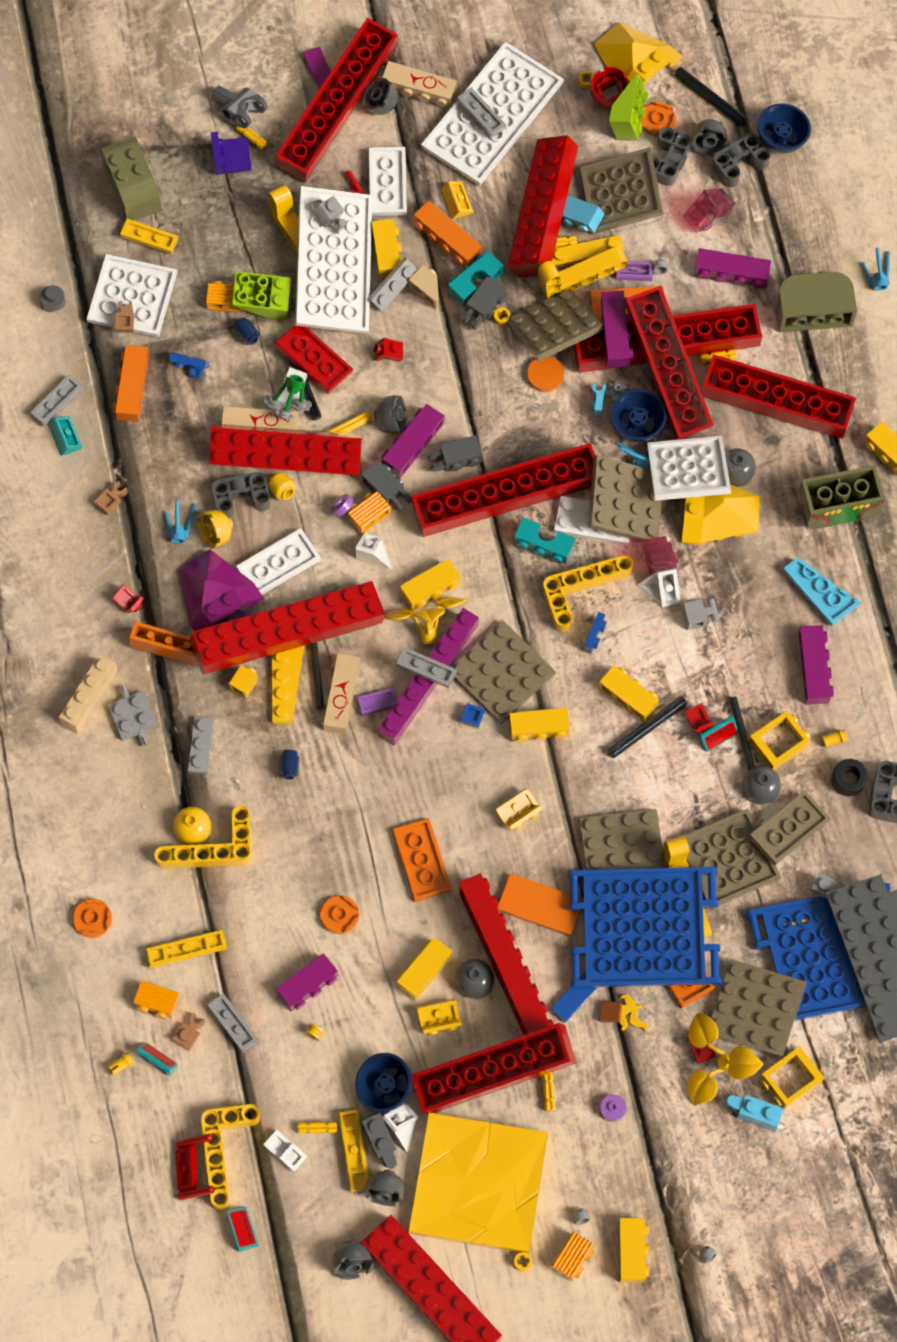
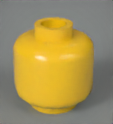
M286 473L273 474L268 482V490L276 499L288 500L295 493V483Z

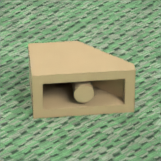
M422 265L409 279V288L433 308L437 309L439 307L437 274L432 268Z

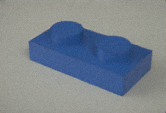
M598 612L585 643L584 652L589 654L592 653L593 648L597 649L600 638H598L599 633L604 632L607 625L605 614Z

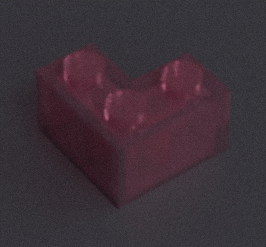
M722 188L704 190L682 217L696 232L707 231L712 227V222L715 218L727 217L732 212V207L736 203Z
M666 536L644 540L643 550L650 576L657 571L672 568L677 570V563H679L677 552H673L672 544L667 541Z

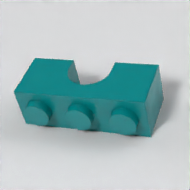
M489 251L484 255L481 254L477 257L475 263L471 266H466L458 277L455 276L449 281L448 293L464 307L477 290L472 281L475 279L485 280L487 276L495 281L503 274L504 265Z
M523 517L514 536V544L521 549L532 550L538 556H547L556 563L566 564L575 546L576 538L558 531L553 540L544 541L538 536L541 524Z

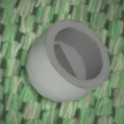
M657 259L653 264V272L657 275L667 273V262Z
M580 1208V1212L577 1209L574 1211L573 1219L576 1225H582L590 1221L591 1218L586 1209Z
M705 1246L700 1250V1258L705 1264L713 1261L718 1254L710 1246Z

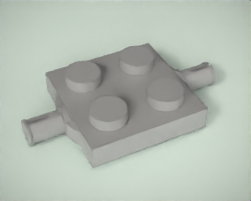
M126 685L120 686L118 689L122 698L108 706L122 740L125 741L132 737H138L141 746L144 747L145 744H149L145 734L159 725L145 691L129 695Z

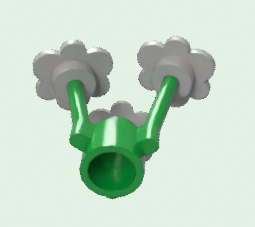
M294 374L286 377L285 382L275 397L265 395L263 403L267 405L269 410H275L276 415L290 420L294 419V416L288 411L290 403L291 408L297 412L308 411L312 406L310 401L304 399V388L306 385L304 379ZM287 387L289 396L285 408L280 409L282 408V403L279 402L278 398ZM300 392L299 399L292 400L293 395Z

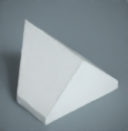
M365 532L356 546V559L392 570L382 542L383 537Z
M676 568L657 571L637 584L662 607L681 603Z
M406 1103L396 1110L385 1114L382 1118L388 1131L408 1153L416 1122L419 1118Z

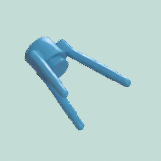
M877 247L878 272L873 274L874 277H871L864 262H861V265L869 280V286L874 287L876 291L887 289L888 285H890V251L886 253L884 275L880 251Z
M620 442L616 443L619 446V450L635 457L633 465L648 468V456L640 454Z
M179 500L175 501V525L172 528L168 512L164 513L168 539L172 543H184L185 539L189 538V530L195 513L196 503L192 505L186 529H184V526L179 525Z

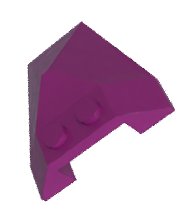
M211 549L178 569L190 625L194 631L214 626V624L243 605L250 609L264 599L254 582Z

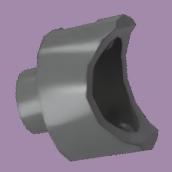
M51 285L41 291L40 300L42 308L46 312L58 311L66 305L64 291L60 287Z

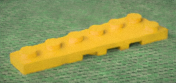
M305 646L272 655L273 724H292Z

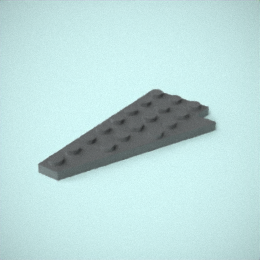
M880 874L826 892L825 896L878 1041L882 1043L897 1037V890L888 892L883 877Z

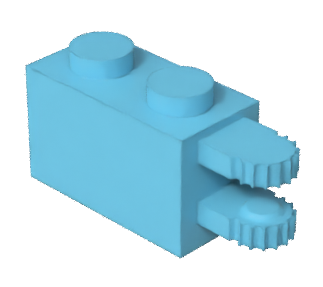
M568 195L562 222L569 227L574 225L583 232L590 231L595 233L604 213L599 206Z
M732 1095L728 1097L725 1104L727 1109L739 1113L738 1119L773 1132L778 1127L784 1109L745 1095L744 1098Z

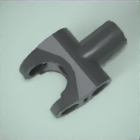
M218 85L212 92L211 98L223 105L220 109L222 117L241 128H247L251 124V119L246 114L247 112L264 113L268 109L265 99L249 88H243L238 94H235Z

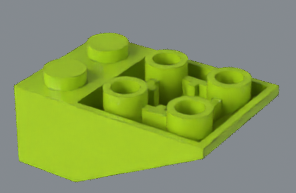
M639 74L634 76L612 105L609 123L617 140H638L639 134L642 133L641 121L645 117L644 104L648 101V92L645 91L644 82L641 81Z
M236 271L232 306L265 318L286 320L291 278Z

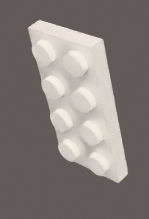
M405 147L369 148L372 216L407 215Z
M566 496L560 497L554 533L560 531L570 536L629 545L630 538L588 527L590 501Z
M300 528L240 563L236 568L254 582L263 595L321 561V557Z

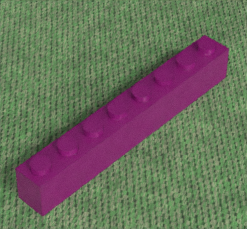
M462 608L429 655V658L451 666L478 627L479 617ZM415 675L378 728V736L395 746L435 689L437 683Z

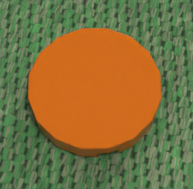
M653 102L649 106H645V117L641 121L642 128L652 136H658L659 130L663 127L674 128L676 114L673 108L664 102Z
M550 356L539 362L537 359H534L527 369V379L530 385L538 389V391L551 392L556 390L562 383L564 368L556 358Z
M347 896L330 897L321 907L320 919L322 925L333 934L342 935L349 933L356 927L359 920V911L356 903Z
M94 898L82 901L74 909L72 916L73 925L77 932L88 938L102 936L108 931L112 923V913L109 907L102 900Z

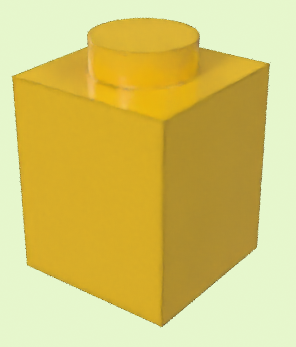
M241 665L229 682L230 690L247 699L258 682L257 672L249 666L244 667Z

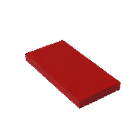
M294 325L274 343L275 348L302 372L307 373V376L327 394L353 372V368L307 327Z

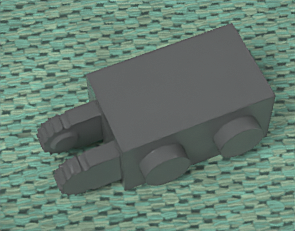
M487 276L466 303L467 313L463 317L462 322L466 324L474 316L476 320L473 322L472 328L476 330L482 322L485 323L488 318L491 319L496 311L495 308L498 304L501 305L506 298L505 287Z
M474 435L440 444V451L429 454L427 458L431 462L443 460V462L433 464L430 467L431 471L436 472L445 469L446 472H455L462 467L477 466L482 462V452L477 437Z
M378 460L362 473V482L373 493L378 491L389 505L392 503L399 511L404 509L402 503L397 499L400 496L408 504L411 503L410 495L404 490L403 481L398 476L395 477L385 463L382 464Z
M375 1112L359 1119L377 1158L381 1157L387 1168L392 1169L396 1167L397 1160H395L396 1157L393 1151L397 1149L381 1113Z

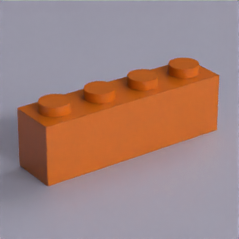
M428 201L414 214L415 227L420 231L423 230L432 242L438 243L446 254L452 255L459 265L464 267L471 265L482 254V245L432 202Z
M126 345L125 351L121 352L123 366L118 371L120 385H116L115 395L118 398L117 402L113 404V413H116L117 420L139 422L149 360L148 347Z
M135 621L129 637L131 648L199 667L190 642V636Z

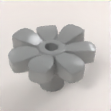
M618 380L614 382V385L609 383L607 385L606 397H611L610 401L614 403L622 393L626 392L628 385L626 383L621 385V382Z

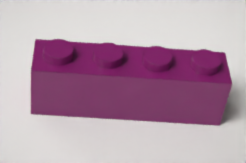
M699 248L694 276H698L701 279H716L719 282H734L737 285H752L755 288H767L771 260Z
M624 291L601 292L600 301L607 367L629 366L630 359H633V348H629L632 336L631 331L627 329V325H630V317L626 314L624 300L628 297H624Z
M428 404L423 408H419L415 414V419L406 424L403 434L401 436L398 435L393 441L391 449H387L383 453L382 464L385 463L391 469V473L401 479L444 425L445 415Z
M823 625L800 626L798 636L806 705L828 704L831 697L834 696L833 685L829 683V679L832 678L831 667L827 665V661L830 660L829 649L825 647V643L828 642L827 631H824Z

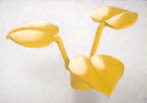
M446 597L435 602L437 608L417 611L411 608H399L385 614L384 619L402 620L409 617L413 618L418 632L421 633L422 643L433 644L437 642L436 630H438L439 617L445 613V610L442 608H451L468 601L458 597ZM417 618L426 621V623H423L421 627Z
M697 1013L694 1016L688 1030V1037L692 1045L697 1048H704L707 1045L710 1049L721 1055L718 1058L719 1069L710 1071L708 1074L704 1070L698 1069L689 1078L688 1095L691 1102L697 1106L711 1101L716 1096L718 1085L716 1080L711 1077L713 1074L728 1070L732 1078L738 1080L746 1079L755 1074L763 1066V1062L746 1046H737L732 1049L730 1054H726L725 1051L714 1047L710 1042H714L718 1038L717 1025L706 1014Z

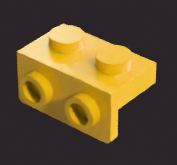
M524 788L494 810L506 829L517 830L523 826L522 822L528 818L531 820L537 817L542 807L536 803L528 788Z
M456 999L417 1007L423 1034L427 1033L428 1036L439 1033V1030L444 1029L446 1031H453L462 1025Z

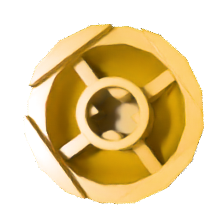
M208 510L198 515V518L201 517V522L198 523V530L203 542L207 543L208 541L211 545L208 546L209 548L220 547L230 539L233 523L227 515L219 510Z
M198 807L181 809L173 820L174 835L184 845H201L212 831V824L208 814Z

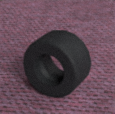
M844 759L833 770L831 777L832 786L841 795L855 796L866 785L868 778L867 769L858 760ZM847 771L853 772L857 776V781L853 784L846 783L842 779V774Z

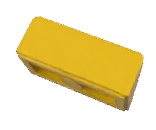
M447 181L441 190L451 218L456 219L473 214L463 182Z

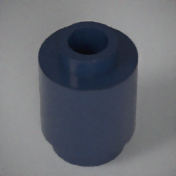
M243 317L234 323L235 332L245 345H253L258 341L260 333L249 319Z
M283 750L282 755H280L279 775L283 776L284 779L291 780L299 774L298 752L295 750Z

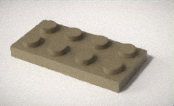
M804 790L752 832L749 838L775 866L828 823L831 818Z

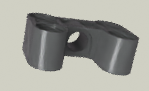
M663 127L659 130L657 144L661 149L668 151L664 160L653 156L657 182L671 186L675 183L690 152L691 138L689 135L673 128Z
M750 133L715 153L712 168L725 186L735 187L740 177V169L737 164L744 160H749L756 169L764 170L769 165L770 151L756 134Z
M261 472L219 479L212 485L216 510L223 512L228 518L234 513L232 502L234 498L249 495V497H252L254 507L258 511H266L270 507V494L266 477ZM256 481L262 482L261 485H254L253 483ZM218 489H225L223 493L217 492ZM259 498L266 499L265 502H258L257 500ZM222 506H229L227 510L220 509Z
M883 761L879 764L872 785L869 807L871 817L892 823H897V815L893 811L897 809V800L891 799L893 786H897L896 762ZM881 769H887L890 774L884 775ZM880 805L884 810L877 811L874 806Z

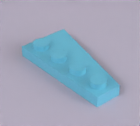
M798 557L783 568V572L831 626L861 605V601L848 595L847 591L834 585L830 579L824 578L817 570Z

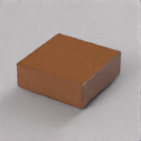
M601 1001L599 1021L601 1023H620L622 1003Z

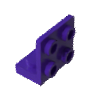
M211 132L216 175L252 170L247 137L223 140L219 138L218 132Z

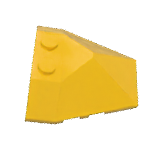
M618 22L594 43V47L607 67L621 69L627 75L630 82L636 74H639L641 81L644 82V88L645 84L665 66L670 69L682 59V56L669 44L621 22Z
M730 484L731 494L685 498L681 543L702 545L706 544V542L720 541L732 536L739 537L757 533L760 496Z

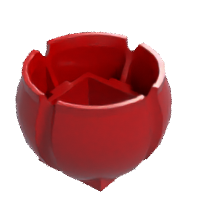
M604 67L603 72L598 70L591 80V97L600 107L611 109L613 103L630 83V80L621 69ZM616 85L620 93L606 99L602 92Z

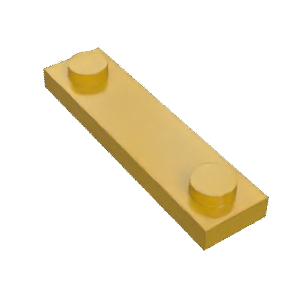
M620 235L555 248L552 262L556 268L578 264L616 246H620L624 253V247Z
M222 929L146 948L150 969L224 951L227 950V945Z
M356 1109L338 1112L350 1191L365 1190L369 1175L359 1111Z

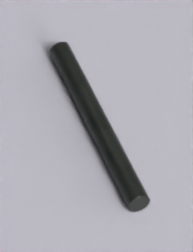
M315 642L310 644L316 709H323L324 702L318 645Z
M734 696L729 699L749 771L755 767L739 703L737 697Z

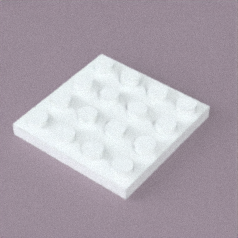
M106 254L87 316V322L115 328V314L120 312L119 301H122L123 307H128L129 301H132L133 310L130 313L135 315L134 332L159 338L177 277V269Z
M722 436L647 443L655 501L731 494Z

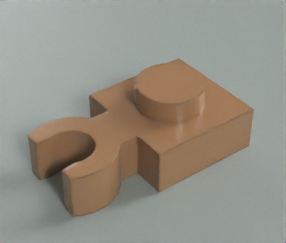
M119 301L120 312L115 314V332L134 333L135 315L130 313L133 310L132 301H129L128 307H123L122 301Z
M119 481L113 485L112 491L106 489L94 501L95 505L108 516L121 503L119 497H124L128 493L126 487L122 491L117 490L121 486Z
M195 1013L190 1016L189 1025L183 1022L173 1037L174 1042L189 1051L201 1035L196 1030L202 1028L205 1024V1019L203 1018L199 1023L194 1022L196 1018Z

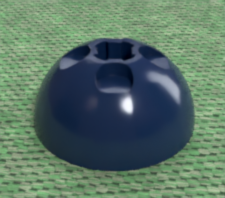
M779 103L771 105L762 111L758 119L757 129L761 141L768 149L786 154L797 151L807 142L811 133V124L801 109L790 104Z
M632 389L622 393L615 400L611 409V420L615 430L623 438L632 442H645L656 437L662 431L667 418L666 407L663 401L656 394L645 389Z
M378 1053L369 1057L359 1068L355 1080L356 1094L360 1102L368 1109L376 1112H390L401 1107L409 1098L413 1087L410 1068L403 1059L392 1053Z

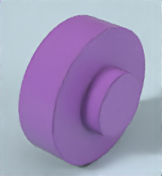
M348 494L336 498L331 507V513L336 517L342 516L353 504V499Z
M615 1094L606 1096L600 1105L601 1115L611 1122L622 1119L626 1113L624 1099Z

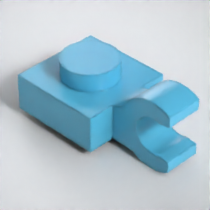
M596 383L592 385V393L596 396V399H592L591 410H594V417L601 418L606 384H603L601 390L596 389Z

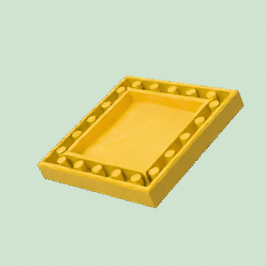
M429 1113L409 1234L529 1254L548 1132Z

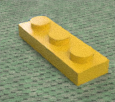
M130 219L126 220L120 233L121 238L171 255L178 242L177 235Z

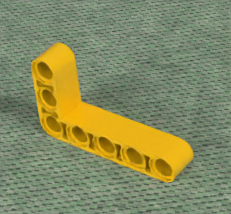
M283 184L268 193L270 214L297 253L298 216L293 211L292 194L288 187Z
M620 246L606 250L560 272L557 271L552 261H547L538 267L539 284L546 298H551L569 288L575 291L625 268L629 262Z
M622 555L546 577L543 583V594L555 629L563 633L571 628L572 615L565 595L628 577L632 572V559L629 556ZM625 564L628 566V568L622 569L620 568V565ZM603 569H607L610 571V573L603 574L601 571ZM588 574L591 575L592 578L585 579L583 576ZM570 579L574 583L569 585L565 581ZM554 585L556 586V589L551 590L548 589L547 586ZM560 602L562 605L560 607H556L553 605V603ZM566 619L568 622L561 624L558 620Z
M241 805L233 809L232 843L162 846L157 848L154 853L156 864L164 869L246 865L251 860L249 810ZM240 813L246 815L243 820H238L236 816ZM239 832H244L247 835L246 837L240 839L237 837V834ZM245 851L247 855L245 857H238L237 853ZM220 852H226L228 854L225 858H219L217 856ZM182 853L188 854L185 860H180L178 857ZM200 853L208 854L205 859L198 858ZM162 854L169 856L165 861L159 860V857Z
M685 836L665 841L662 854L664 855L666 868L689 867L687 862L689 846ZM703 907L705 938L712 936V931Z
M253 1104L210 1109L201 1116L203 1134L210 1133L212 1136L219 1138L218 1142L214 1145L208 1142L204 1143L209 1186L215 1188L214 1193L210 1194L212 1206L218 1211L225 1210L230 1203L221 1130L256 1125L260 1120L259 1109ZM249 1111L256 1113L253 1119H247L245 1115ZM228 1114L236 1115V1119L233 1122L225 1120ZM210 1116L216 1118V1122L212 1125H208L205 1122ZM213 1156H219L221 1161L218 1164H212L210 1159ZM215 1176L223 1177V1181L220 1184H214L212 1180ZM221 1195L226 1198L223 1204L215 1203L217 1196Z

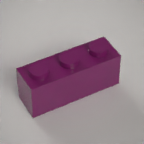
M323 953L277 987V994L290 1011L294 1009L299 1010L306 1004L305 1001L307 999L318 996L324 986H331L337 981L338 970Z

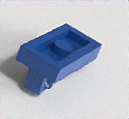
M175 352L170 353L169 361L174 362L173 365L184 367L185 365H190L189 376L196 378L202 377L204 369L209 367L210 362Z

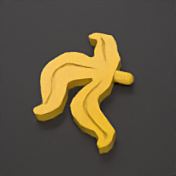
M622 995L620 999H624L626 1005H622L621 1022L619 1023L622 1026L621 1030L625 1031L628 1023L625 1016L631 1013L630 1024L636 1028H643L646 1032L648 1030L647 1024L637 1018V1009L641 1008L642 1005H636L629 995Z

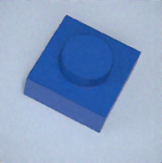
M467 703L461 723L479 729L485 709Z

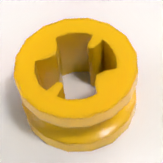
M590 71L581 72L578 77L579 86L583 89H590V83L594 74ZM583 78H589V82H583Z
M503 307L496 309L494 312V322L498 326H506V322L511 316L510 311ZM505 314V318L500 320L499 316Z
M310 1023V1028L306 1029L305 1033L312 1039L320 1041V1036L324 1035L325 1032L318 1026Z
M525 1252L518 1253L514 1259L515 1268L520 1272L528 1271L532 1266L531 1256ZM520 1257H524L525 1260L529 1261V1263H526V1267H522L521 1264L517 1263V1261H520Z

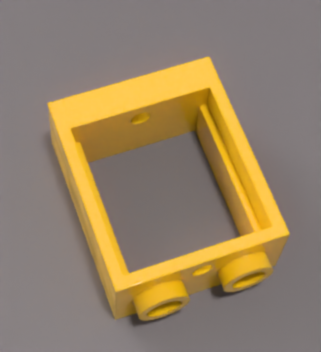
M786 711L752 734L749 738V743L764 763L775 770L809 747L811 740L808 732L805 729L802 730L798 725L797 718ZM785 721L801 742L776 758L761 737Z
M799 1046L763 1072L760 1077V1083L766 1091L770 1090L774 1097L772 1098L777 1106H782L785 1110L822 1083L824 1076ZM792 1059H795L811 1082L787 1099L770 1075Z

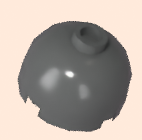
M380 77L373 80L375 83L372 86L368 85L362 96V103L369 112L376 115H385L396 106L398 92L389 80Z
M713 119L703 120L693 129L691 139L694 150L697 153L711 156L713 155L711 152H717L727 147V131L720 122Z
M392 395L383 398L374 411V419L387 432L398 433L404 431L407 417L403 418V411H406V405L402 396Z
M733 448L726 451L725 457L730 484L736 487L748 484L756 470L753 456L741 448Z
M758 765L751 768L745 774L742 782L744 795L750 802L757 805L773 802L778 797L781 789V780L778 773L766 765Z
M470 959L463 962L457 969L455 985L458 992L464 997L481 999L486 997L493 988L494 973L485 961Z
M385 1169L382 1172L373 1174L368 1179L364 1196L367 1199L370 1196L374 1198V1203L384 1206H396L397 1202L402 1205L405 1196V1186L401 1178L395 1175L394 1171Z
M347 1241L334 1252L332 1266L334 1274H338V1278L351 1280L360 1278V1273H370L374 1267L371 1253L363 1244Z

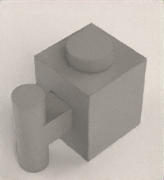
M335 196L320 203L314 212L324 227L333 224L336 234H340L346 224L345 219H340L344 209Z
M693 598L683 603L682 611L687 630L706 627L707 617L710 616L712 623L720 621L714 599L707 601L708 607L704 608L702 599L697 600Z

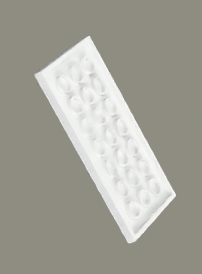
M505 42L466 90L472 87L506 123V128L492 138L464 107L456 101L421 144V148L481 186L564 83V79Z
M305 186L300 187L295 326L362 334L369 332L370 300L368 298L370 297L372 195ZM332 196H335L344 209L340 219H345L346 224L340 234L334 232L335 227L333 224L324 227L314 213L320 203Z

